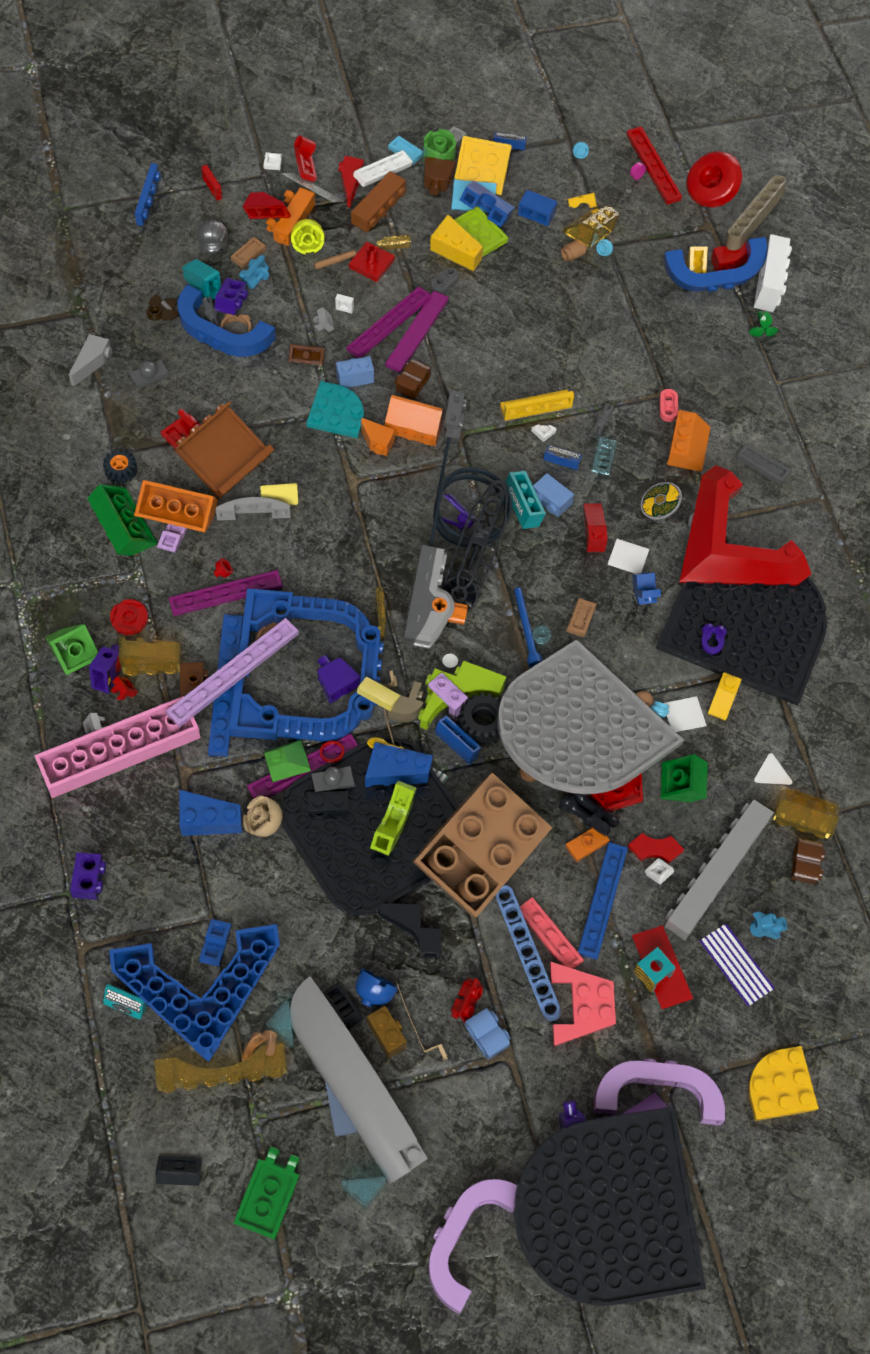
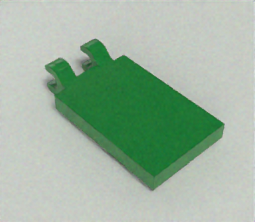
M270 1147L266 1160L259 1159L233 1224L276 1240L300 1177L299 1174L294 1173L300 1159L291 1154L287 1166L276 1163L280 1153L279 1149Z

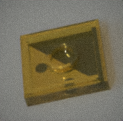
M382 587L375 588L374 602L376 627L380 631V639H384L386 626L384 592Z

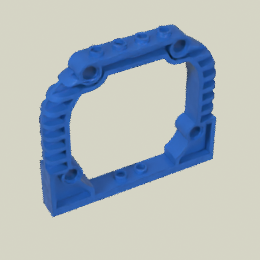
M247 588L239 654L250 646L251 631L258 632L264 626L266 627L273 622L279 624L285 618L288 621L291 618L334 621L345 624L355 632L356 647L363 653L360 684L366 677L380 684L377 670L381 671L382 659H378L379 653H383L384 642H380L379 629L376 626L370 625L368 618L359 608L347 601L338 599L293 596V592ZM279 611L286 612L285 614H278ZM368 636H373V637H375V638L372 639V640H369V639H367L366 637H368ZM248 673L234 687L229 732L230 736L269 740H277L278 737L320 742L334 741L347 736L358 727L361 720L370 719L373 715L374 706H378V704L355 692L350 697L348 710L336 717L321 719L279 715L278 710L274 706L266 705L261 707L253 700L250 694H243L245 678L249 677L250 674ZM365 705L368 709L361 710L359 707ZM268 715H271V716L274 717V718L271 719V720H266V719H264V718H265L266 716H268Z

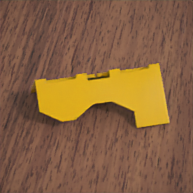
M594 193L566 199L569 206L573 208L578 207L580 203H587L590 208L597 206Z

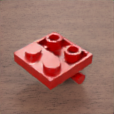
M183 409L178 411L180 418L160 432L161 436L174 449L178 446L176 444L178 440L183 436L187 438L190 435L189 432L196 425L201 426L189 412L186 413Z

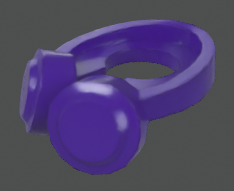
M707 624L702 628L701 645L706 653L714 655L723 648L724 636L727 634V630L721 625L714 627L713 624ZM713 633L716 636L715 640L718 642L716 647H710L707 643Z

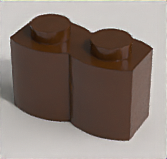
M412 359L409 363L407 362L403 373L395 379L396 391L415 399L423 386L428 382L431 376V367L415 359Z
M802 838L796 841L791 880L813 885L818 880H821L823 868H820V861H823L825 857L823 843Z

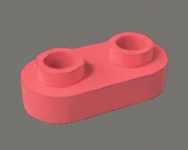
M665 389L661 392L659 398V415L662 420L672 422L678 414V395L672 389Z

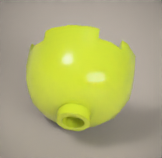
M312 219L298 221L291 230L292 245L302 254L319 251L324 244V232L321 225Z

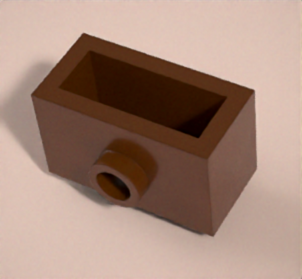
M203 662L180 663V697L186 696L208 679V669H204Z

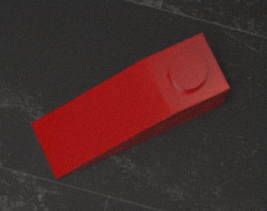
M345 156L343 162H340L338 171L341 172V183L347 207L351 208L360 184L353 174L356 170L364 167V160Z
M251 192L242 206L250 219L291 217L283 202L265 192Z
M583 503L587 552H605L608 539L602 504Z

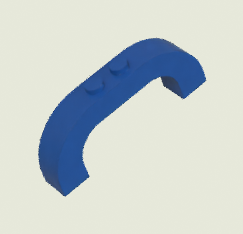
M766 237L749 239L746 243L747 263L735 269L695 273L686 266L682 249L665 252L663 260L669 277L678 286L686 290L698 292L707 290L708 292H715L721 288L730 290L735 288L734 286L747 283L756 276L766 259L767 242Z
M186 285L179 296L178 311L182 327L199 342H204L215 350H220L232 356L247 357L263 352L276 339L275 327L262 321L246 334H234L199 317L196 311L202 305V291Z

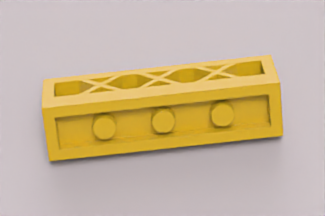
M567 389L501 402L500 408L505 421L572 408L574 393L573 391L569 392Z

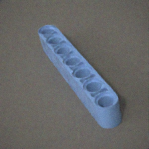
M503 885L495 895L541 1012L546 1020L556 1021L561 1015L559 1003L511 887ZM509 893L510 898L504 901L500 899L501 895ZM516 911L518 913L516 918H508L510 912ZM518 930L526 931L525 935L521 938L516 937L515 933ZM530 948L533 950L532 955L528 957L523 956V951ZM534 967L541 969V972L536 976L530 974L531 969ZM542 986L549 988L545 995L538 994V989ZM553 1005L557 1008L556 1012L551 1015L545 1012L546 1008Z

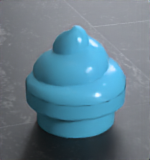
M578 142L574 145L573 154L576 158L582 159L588 155L589 147L586 143Z
M602 239L598 242L596 250L599 255L608 256L613 251V245L609 240Z
M655 701L650 707L661 719L669 714V706L661 702Z

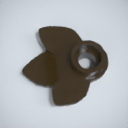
M158 295L153 296L149 300V307L146 311L148 319L152 321L160 319L169 321L177 318L179 313L174 310L176 300L168 299L162 301Z

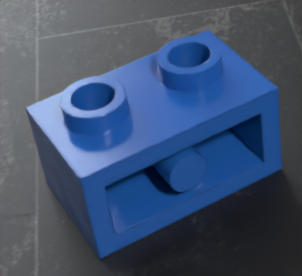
M527 190L519 203L518 215L549 226L556 213L557 201Z

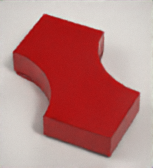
M642 833L627 846L640 861L647 858H660L668 864L684 852L682 846L671 835L665 839H652Z

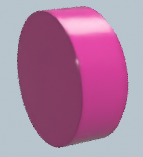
M641 162L636 163L631 168L630 176L635 180L640 179L646 171V166Z

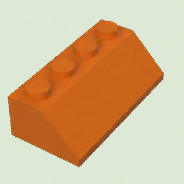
M143 480L134 516L206 533L214 518L218 499L214 496Z

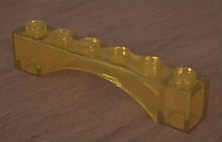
M276 1044L273 1056L266 1055L267 1045H263L244 1061L233 1066L216 1069L195 1067L181 1061L177 1057L154 1060L156 1086L159 1091L162 1090L163 1093L174 1092L175 1088L184 1087V1090H192L197 1088V1085L214 1087L219 1082L235 1084L239 1083L241 1079L257 1081L263 1076L279 1078L287 1073L284 1044Z

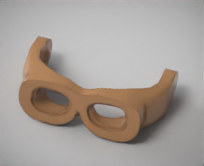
M225 314L224 319L220 323V327L224 328L228 323L239 321L247 325L248 332L252 331L248 315H239L237 317L236 315Z
M266 1030L263 1034L259 1032L253 1033L243 1051V1059L250 1060L254 1049L266 1040H268L265 1053L267 1056H273L278 1034L271 1030Z

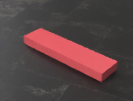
M533 897L520 906L527 925L560 965L575 969L584 962L581 955Z

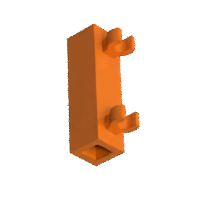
M301 187L296 194L290 190H286L284 194L286 197L284 202L289 204L287 209L291 214L290 218H280L278 222L268 218L266 221L268 225L266 230L273 232L274 241L287 246L291 244V230L298 221L307 219L315 206V193Z

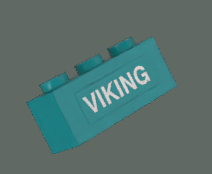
M526 471L509 473L505 482L511 495L512 507L522 529L539 527L546 513Z

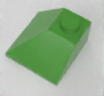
M85 624L63 628L45 637L66 675L90 664L98 654Z
M301 740L264 751L273 782L311 771Z

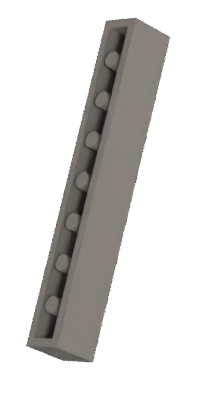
M753 800L750 805L745 804L740 812L742 814L741 818H735L730 826L732 831L729 834L725 833L719 841L722 845L719 849L714 848L709 855L710 862L708 864L703 863L698 871L700 876L697 879L693 878L687 886L690 889L686 895L684 893L681 894L676 902L678 907L675 910L671 909L665 917L668 920L665 927L683 940L688 938L771 819L774 812L756 800Z

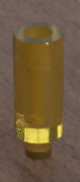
M410 235L383 237L382 240L377 241V247H383L384 250L411 247Z

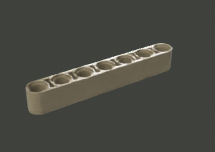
M772 177L729 228L726 241L728 249L739 250L780 201L785 190L786 179L784 177Z

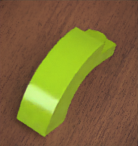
M397 781L386 814L375 831L371 849L390 855L409 816L416 787Z

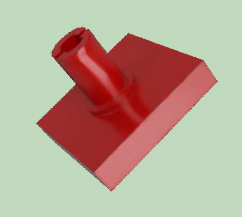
M366 242L350 261L349 269L378 282L395 261V255Z

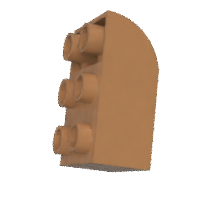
M491 773L474 788L424 845L412 862L467 913L476 918L552 827L496 775Z

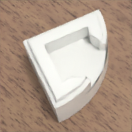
M540 424L533 426L531 429L543 442L555 434L557 430L551 425L540 426Z

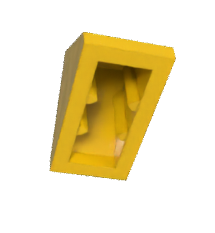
M707 246L690 247L686 265L691 271L706 273Z

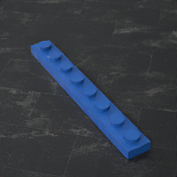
M224 615L217 671L239 655L243 616ZM235 684L214 700L208 756L228 757L230 744L229 726Z

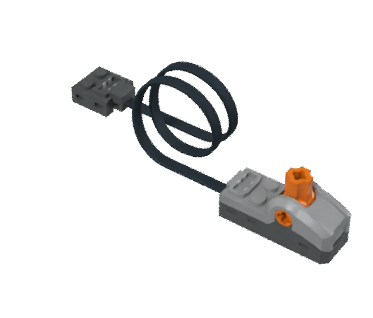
M454 390L450 391L440 435L444 436L443 442H446L434 504V521L429 546H421L418 555L402 638L403 644L428 649L438 639L448 622L464 625L468 606L454 603L452 596L447 591L440 589L447 553L444 552V549L432 547L435 530L437 529L439 534L448 542L457 546L459 540L450 537L448 534L457 539H460L462 535L450 529L441 517L440 504L442 493L450 484L459 480H476L488 486L492 483L491 480L485 477L462 473H478L492 480L500 479L488 470L465 467L453 471L443 481L450 443L457 445L459 442L467 400L464 399L465 393ZM494 487L497 494L502 491L499 487ZM509 490L507 505V522L510 518L512 509V500ZM505 498V500H504V502H503L504 510H505L506 498ZM496 530L492 532L488 544L495 541L501 531ZM461 542L460 547L467 548L469 543Z

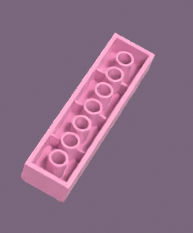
M184 696L34 755L51 797H57L200 739L199 728L194 717L181 727H178L166 714V710Z

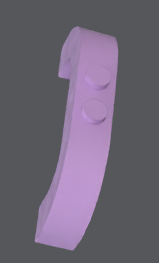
M644 1059L643 1061H629L619 1064L604 1076L594 1097L593 1113L615 1115L618 1092L627 1084L642 1083L681 1087L692 1092L697 1098L700 1106L701 1124L722 1125L725 1121L724 1100L715 1082L704 1072L694 1067L677 1065L675 1061L656 1063L654 1059Z
M496 1179L485 1180L468 1188L458 1199L454 1208L449 1207L444 1216V1219L447 1220L444 1227L439 1226L433 1237L436 1242L432 1248L429 1260L430 1282L440 1301L459 1315L471 1291L452 1278L448 1268V1258L476 1208L484 1204H495L513 1213L517 1185L511 1182Z

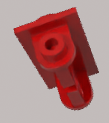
M467 978L463 982L458 995L464 997V999L456 998L451 1009V1017L455 1019L460 1017L465 1023L473 1016L477 1000L481 998L483 993V986L477 978L474 980Z

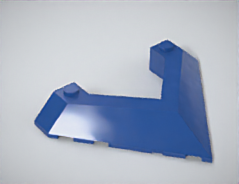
M277 924L235 930L238 951L202 998L190 992L156 966L152 944L109 950L111 971L209 1063L280 946Z

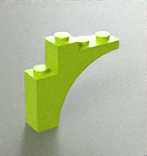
M463 661L461 667L457 666L454 675L435 668L433 674L428 675L425 685H429L432 680L442 673L470 699L475 694L480 696V693H484V696H488L489 693L492 694V698L496 696L500 698L505 687L506 676ZM429 687L427 688V693L429 694L425 701L427 706L425 709H421L418 716L420 728L425 730L428 729L434 718L448 707Z

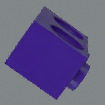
M226 278L215 296V311L235 315L238 309H241L243 301L247 299L248 290H246V282Z
M76 853L70 889L73 898L98 900V895L103 890L101 875L105 874L106 862L103 861L101 854ZM89 864H95L93 869H86ZM86 883H92L89 889H83Z

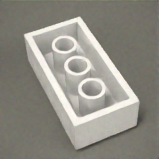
M770 234L767 242L766 259L759 270L754 308L774 312L775 307L780 305L781 295L784 296L786 290L784 282H786L788 277L786 269L789 267L790 259L787 258L792 250V246H789L790 238Z

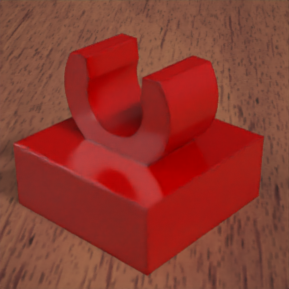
M117 676L112 681L115 686L111 689V692L118 693L120 691V695L116 698L117 700L123 701L127 696L134 697L138 693L128 678Z

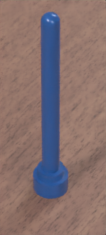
M517 587L514 592L529 651L527 663L528 667L532 668L543 660L542 656L536 651L522 590Z

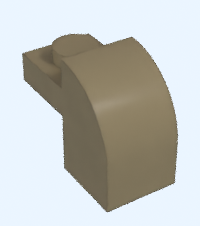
M414 681L409 698L400 695L391 712L388 711V719L410 722L418 718L423 708L422 698L424 691L421 690L422 683Z

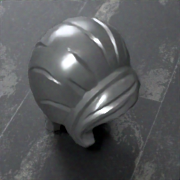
M216 220L203 222L197 230V240L200 243L201 252L213 254L217 253L220 249L226 250L228 238L226 227Z

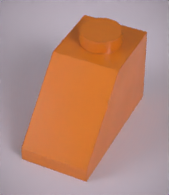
M362 418L361 432L370 451L378 455L387 456L395 441V430Z

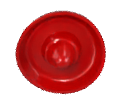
M723 151L709 152L696 160L688 171L686 178L687 192L690 198L701 206L713 208L725 205L735 197L740 189L742 170L738 160L732 154Z

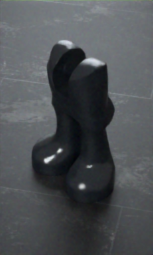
M569 793L559 804L560 810L583 819L586 826L592 827L603 836H607L610 833V827L615 828L620 823L618 817L613 812L607 811L601 805L596 804L587 794ZM578 804L582 805L583 807L591 811L593 814L591 815L583 808H581Z

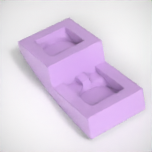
M168 524L166 531L163 530L157 548L175 553L186 534L187 528Z

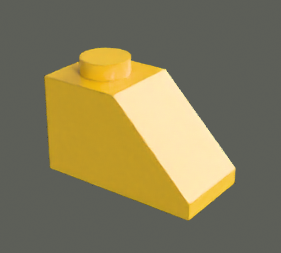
M723 673L709 708V715L726 721L742 679Z

